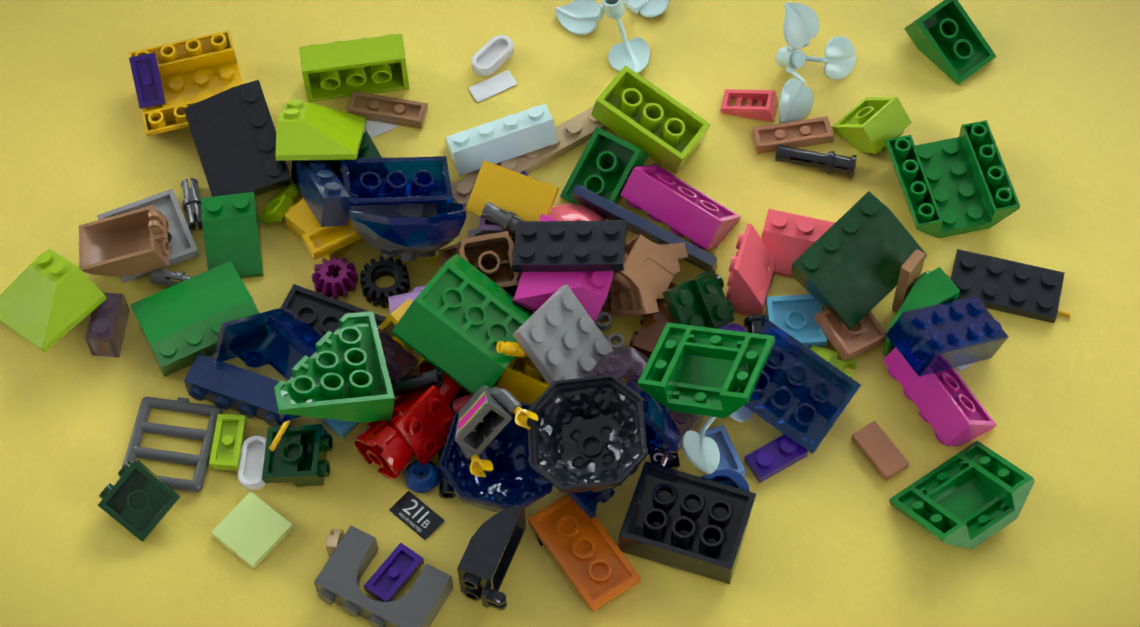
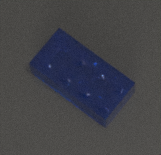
M976 296L903 312L886 334L919 377L990 359L1009 337L1002 329L1001 324L992 317L985 308L984 303Z

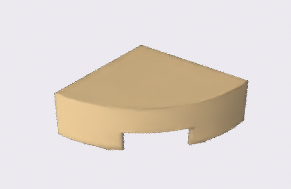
M341 529L330 530V535L327 536L325 546L329 557H331L343 538L344 531Z

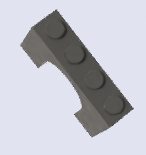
M351 525L314 581L317 596L327 604L332 605L334 602L342 606V609L352 617L357 618L361 616L367 619L372 627H430L453 589L452 576L425 564L410 590L401 598L390 602H379L368 598L360 590L359 584L363 573L378 551V545L375 537Z

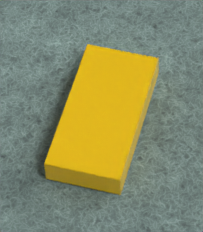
M348 214L347 225L319 227L302 235V239L314 260L362 239L352 225L350 214Z

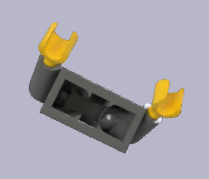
M483 385L459 412L455 441L467 460L472 461L470 464L472 475L486 477L483 470H493L492 462L480 459L478 455L512 420V415H515V423L518 426L529 430L531 428L527 425L528 417L538 421L537 414L522 409V404L506 389L499 387L491 389L487 385Z

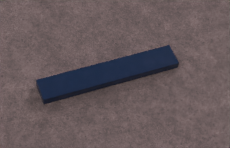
M576 185L572 191L574 202L594 210L608 220H626L627 230L636 235L641 234L653 243H685L688 257L682 259L706 272L716 271L718 267L716 256L581 185Z

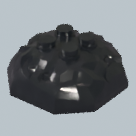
M612 374L554 381L528 409V411L538 416V421L529 417L527 419V425L531 428V430L528 429L530 467L561 492H602L616 486H621L630 475H633L639 469L640 464L648 455L643 397Z

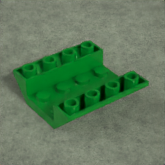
M987 120L961 125L959 137L920 145L914 144L911 135L885 140L917 230L939 239L989 229L1020 209V203Z
M456 254L441 267L415 298L391 333L436 368H439L440 371L471 395H474L483 385H487L492 389L502 373L514 360V356L498 353L496 350L497 343L499 341L518 343L513 333L534 312L513 303L514 297Z

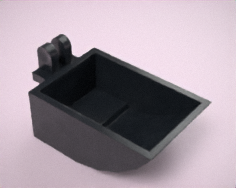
M524 504L507 508L484 522L471 537L457 568L461 592L469 599L476 601L482 599V605L486 608L492 607L504 610L507 607L506 595L499 592V589L526 530Z

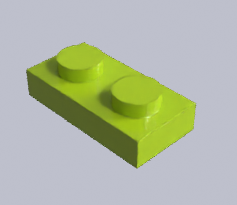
M218 414L209 461L210 469L238 471L247 425L246 415Z

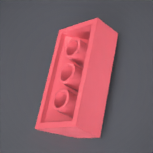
M768 209L761 239L776 260L774 274L793 278L791 276L792 263L835 222Z

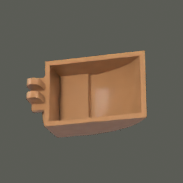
M151 205L79 225V268L83 272L93 275L129 276L168 267V255L171 254L168 242V232H170L168 219Z

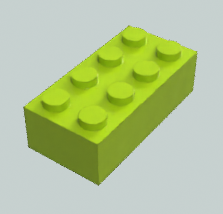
M388 34L379 37L299 47L301 69L308 102L351 97L353 91L376 94L410 89L402 34Z
M626 65L596 99L591 113L593 118L632 145L649 154L652 159L674 174H677L704 140L711 125Z

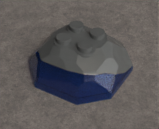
M385 198L351 204L350 220L355 231L373 249L380 252L382 257H396L400 255V260L414 261L417 260V255L421 257L436 256V251L448 245L459 236L466 220V207L462 203L431 198Z

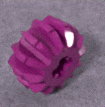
M333 255L332 260L329 261L323 257L322 265L315 264L312 282L316 292L329 297L333 296L337 300L338 296L342 295L347 299L348 292H355V283H358V273H356L353 262L348 263V259L345 256L337 260V257Z

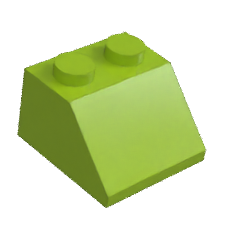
M866 97L831 128L859 152L878 154L887 148L885 144L886 139L901 136L904 133V129L912 122L898 97Z

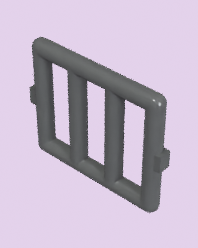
M144 397L139 407L122 467L128 461L133 463L136 458L196 466L193 480L165 476L158 477L171 489L200 492L210 461L218 414H223L222 408L213 405L191 403L189 398L178 397L177 401ZM151 408L210 416L207 430L147 422ZM144 433L203 441L200 455L140 447Z

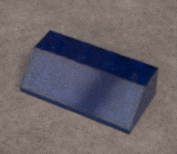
M446 156L362 158L340 161L338 179L350 195L349 206L453 203L454 199Z

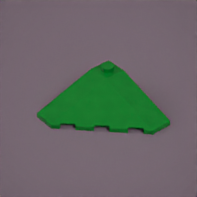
M374 312L345 314L339 320L340 327L334 333L328 331L316 343L315 348L317 351L310 358L305 355L292 368L294 375L286 383L280 381L274 387L279 414L361 423L392 420L395 397Z

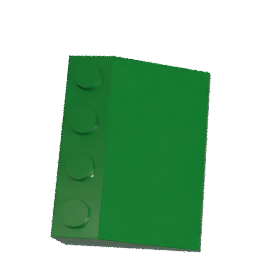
M231 261L130 304L164 377L192 365L198 353L210 357L265 332L264 321Z

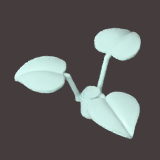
M575 0L567 5L555 8L561 25L567 31L576 35H586L593 32L597 26L596 21L602 20L604 12L609 18L616 19L623 43L615 44L608 53L609 63L618 72L626 65L638 74L649 63L650 49L647 42L642 38L636 37L629 41L627 40L621 20L625 7L633 14L640 12L645 18H653L666 11L669 0H602L603 3L600 6L595 0Z
M800 3L784 4L785 19L783 33L785 41L789 46L778 50L776 62L780 67L786 68V72L791 73L796 79H789L782 89L779 103L780 123L799 121L805 118L813 106L812 89L804 86L805 80L795 70L803 67L806 61L825 63V75L830 79L838 80L850 74L857 58L852 42L842 36L833 37L825 47L826 58L805 56L800 48L808 46L810 44L809 39L814 38L818 34L819 19L813 9Z
M753 391L748 403L729 415V417L738 422H746L752 416L754 405L758 399L757 393ZM709 417L700 429L699 434L689 430L681 439L682 450L693 465L707 474L715 472L720 461V452L716 442L709 437H705L706 430L716 417Z

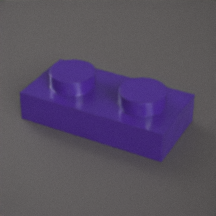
M150 53L129 57L140 109L166 105L156 54Z
M793 430L746 455L744 462L759 483L807 457L808 451Z
M400 542L364 585L365 591L380 602L393 601L424 564V559Z

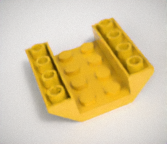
M229 30L129 52L130 57L155 53L166 105L142 109V118L147 136L189 127L184 108L243 84Z

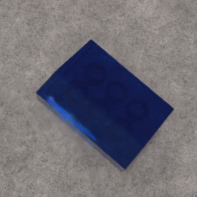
M767 320L758 334L775 336V342L752 395L744 407L813 454L861 384Z

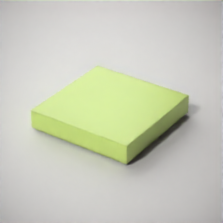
M250 492L211 531V534L252 569H255L294 528L293 524L254 493Z

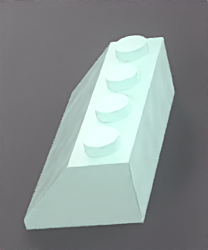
M546 104L484 123L445 138V144L459 176L479 170L483 160L497 164L558 143L554 121Z

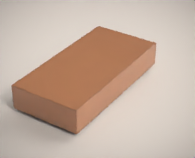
M876 421L852 434L851 439L885 481L909 467L907 459Z

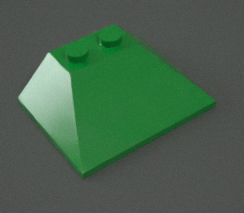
M667 322L638 381V387L670 411L725 419L748 403L773 347L775 336Z
M976 441L890 498L889 502L944 544L974 549L1018 518L1033 487L1034 478L984 444Z

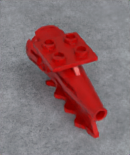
M423 362L420 365L419 373L435 369L436 367L430 362ZM443 372L444 384L442 386L436 387L432 385L425 390L400 395L394 400L392 420L366 422L369 428L355 439L354 444L360 455L369 465L372 462L378 465L380 468L377 472L384 477L394 480L405 468L413 454L420 464L425 466L456 433L458 419L449 405L462 387Z

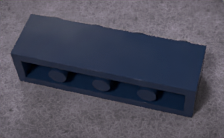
M292 160L291 178L320 226L347 225L350 195L327 160Z
M198 353L184 379L188 394L198 401L205 399L224 410L230 408L239 411L242 415H246L247 418L253 419L256 417L262 419L272 427L282 426L288 416L287 414L278 413L274 387L280 381ZM294 415V417H293V419L291 420L289 426H291V424H292V422H293V420H294V418H295L296 415Z

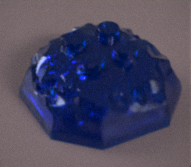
M520 402L522 409L528 410L532 406L531 404ZM459 412L454 414L439 462V468L459 500L485 510L501 512L507 508L522 504L527 508L533 502L544 498L552 492L553 485L530 467L528 429L515 423V415H512V420L478 455L480 459L489 460L493 464L492 471L483 470L486 477H479L471 474L470 464L472 461L467 460L455 441Z

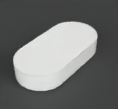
M498 35L487 42L472 57L471 62L474 73L479 76H489L499 69L514 53L512 39L505 35Z
M262 436L249 437L244 441L241 449L238 479L241 486L249 491L259 490L265 485V482L262 480L266 438Z

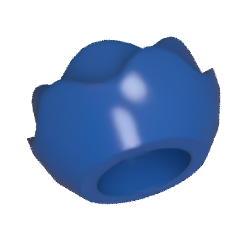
M416 460L405 470V484L408 489L416 493L424 494L430 492L439 484V470L431 461H428L424 466Z

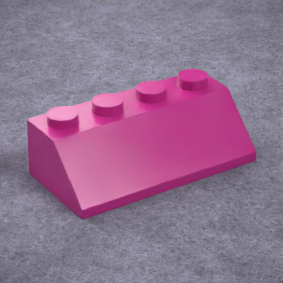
M657 164L633 168L621 193V196L628 200L627 203L630 206L645 210L649 213L648 216L652 220L659 223L664 222L670 226V230L679 236L685 235L692 240L693 245L702 250L717 247L741 218L735 212Z
M904 338L883 359L888 366V373L895 380L899 381L904 388L905 396L916 404L920 410L921 418L932 426L936 432V438L943 445L962 446L990 431L997 425L933 340Z

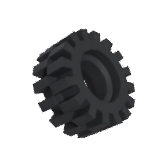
M379 256L380 261L376 262L375 258L370 260L371 266L368 263L364 265V270H361L360 283L363 296H366L367 302L370 303L372 301L375 307H378L379 303H381L382 308H387L389 296L409 293V273L406 265H402L400 259L397 258L394 262L393 257H388V260H384V257ZM383 276H391L396 280L392 286L387 288H380L375 285V281Z

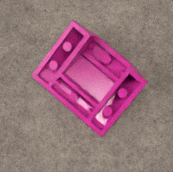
M541 214L539 221H558L545 214ZM614 271L522 272L512 302L536 312L561 286L567 284L595 323L607 298Z

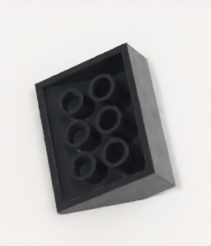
M259 80L232 87L184 108L212 197L254 192L255 196L280 189L284 185L289 186L292 183L286 161H276V130Z
M645 461L619 533L618 547L622 552L730 584L745 537L756 493Z

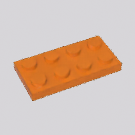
M568 493L527 518L529 526L591 612H594L641 582V577L579 493Z

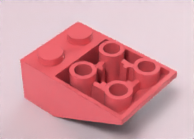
M747 224L745 233H739L736 244V256L733 255L729 266L730 275L727 283L729 288L726 299L732 302L734 313L745 316L762 315L766 304V297H768L773 281L776 260L752 224Z

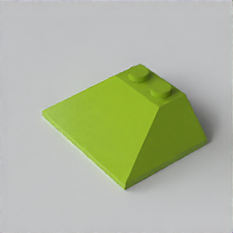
M290 100L283 104L277 120L276 161L356 160L366 126V118L313 103H303L302 100Z
M48 249L46 252L41 253L0 295V322L42 352H45L107 298L78 266Z

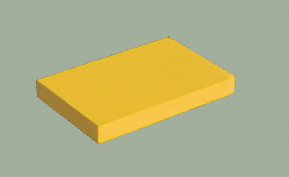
M483 160L465 211L481 216L487 202H491L503 210L515 212L516 216L525 221H539L541 214L550 215L560 188Z

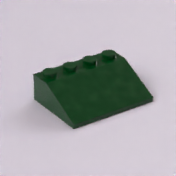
M868 191L792 263L791 276L852 330L897 286L901 266L917 249L923 253L925 252L891 210Z

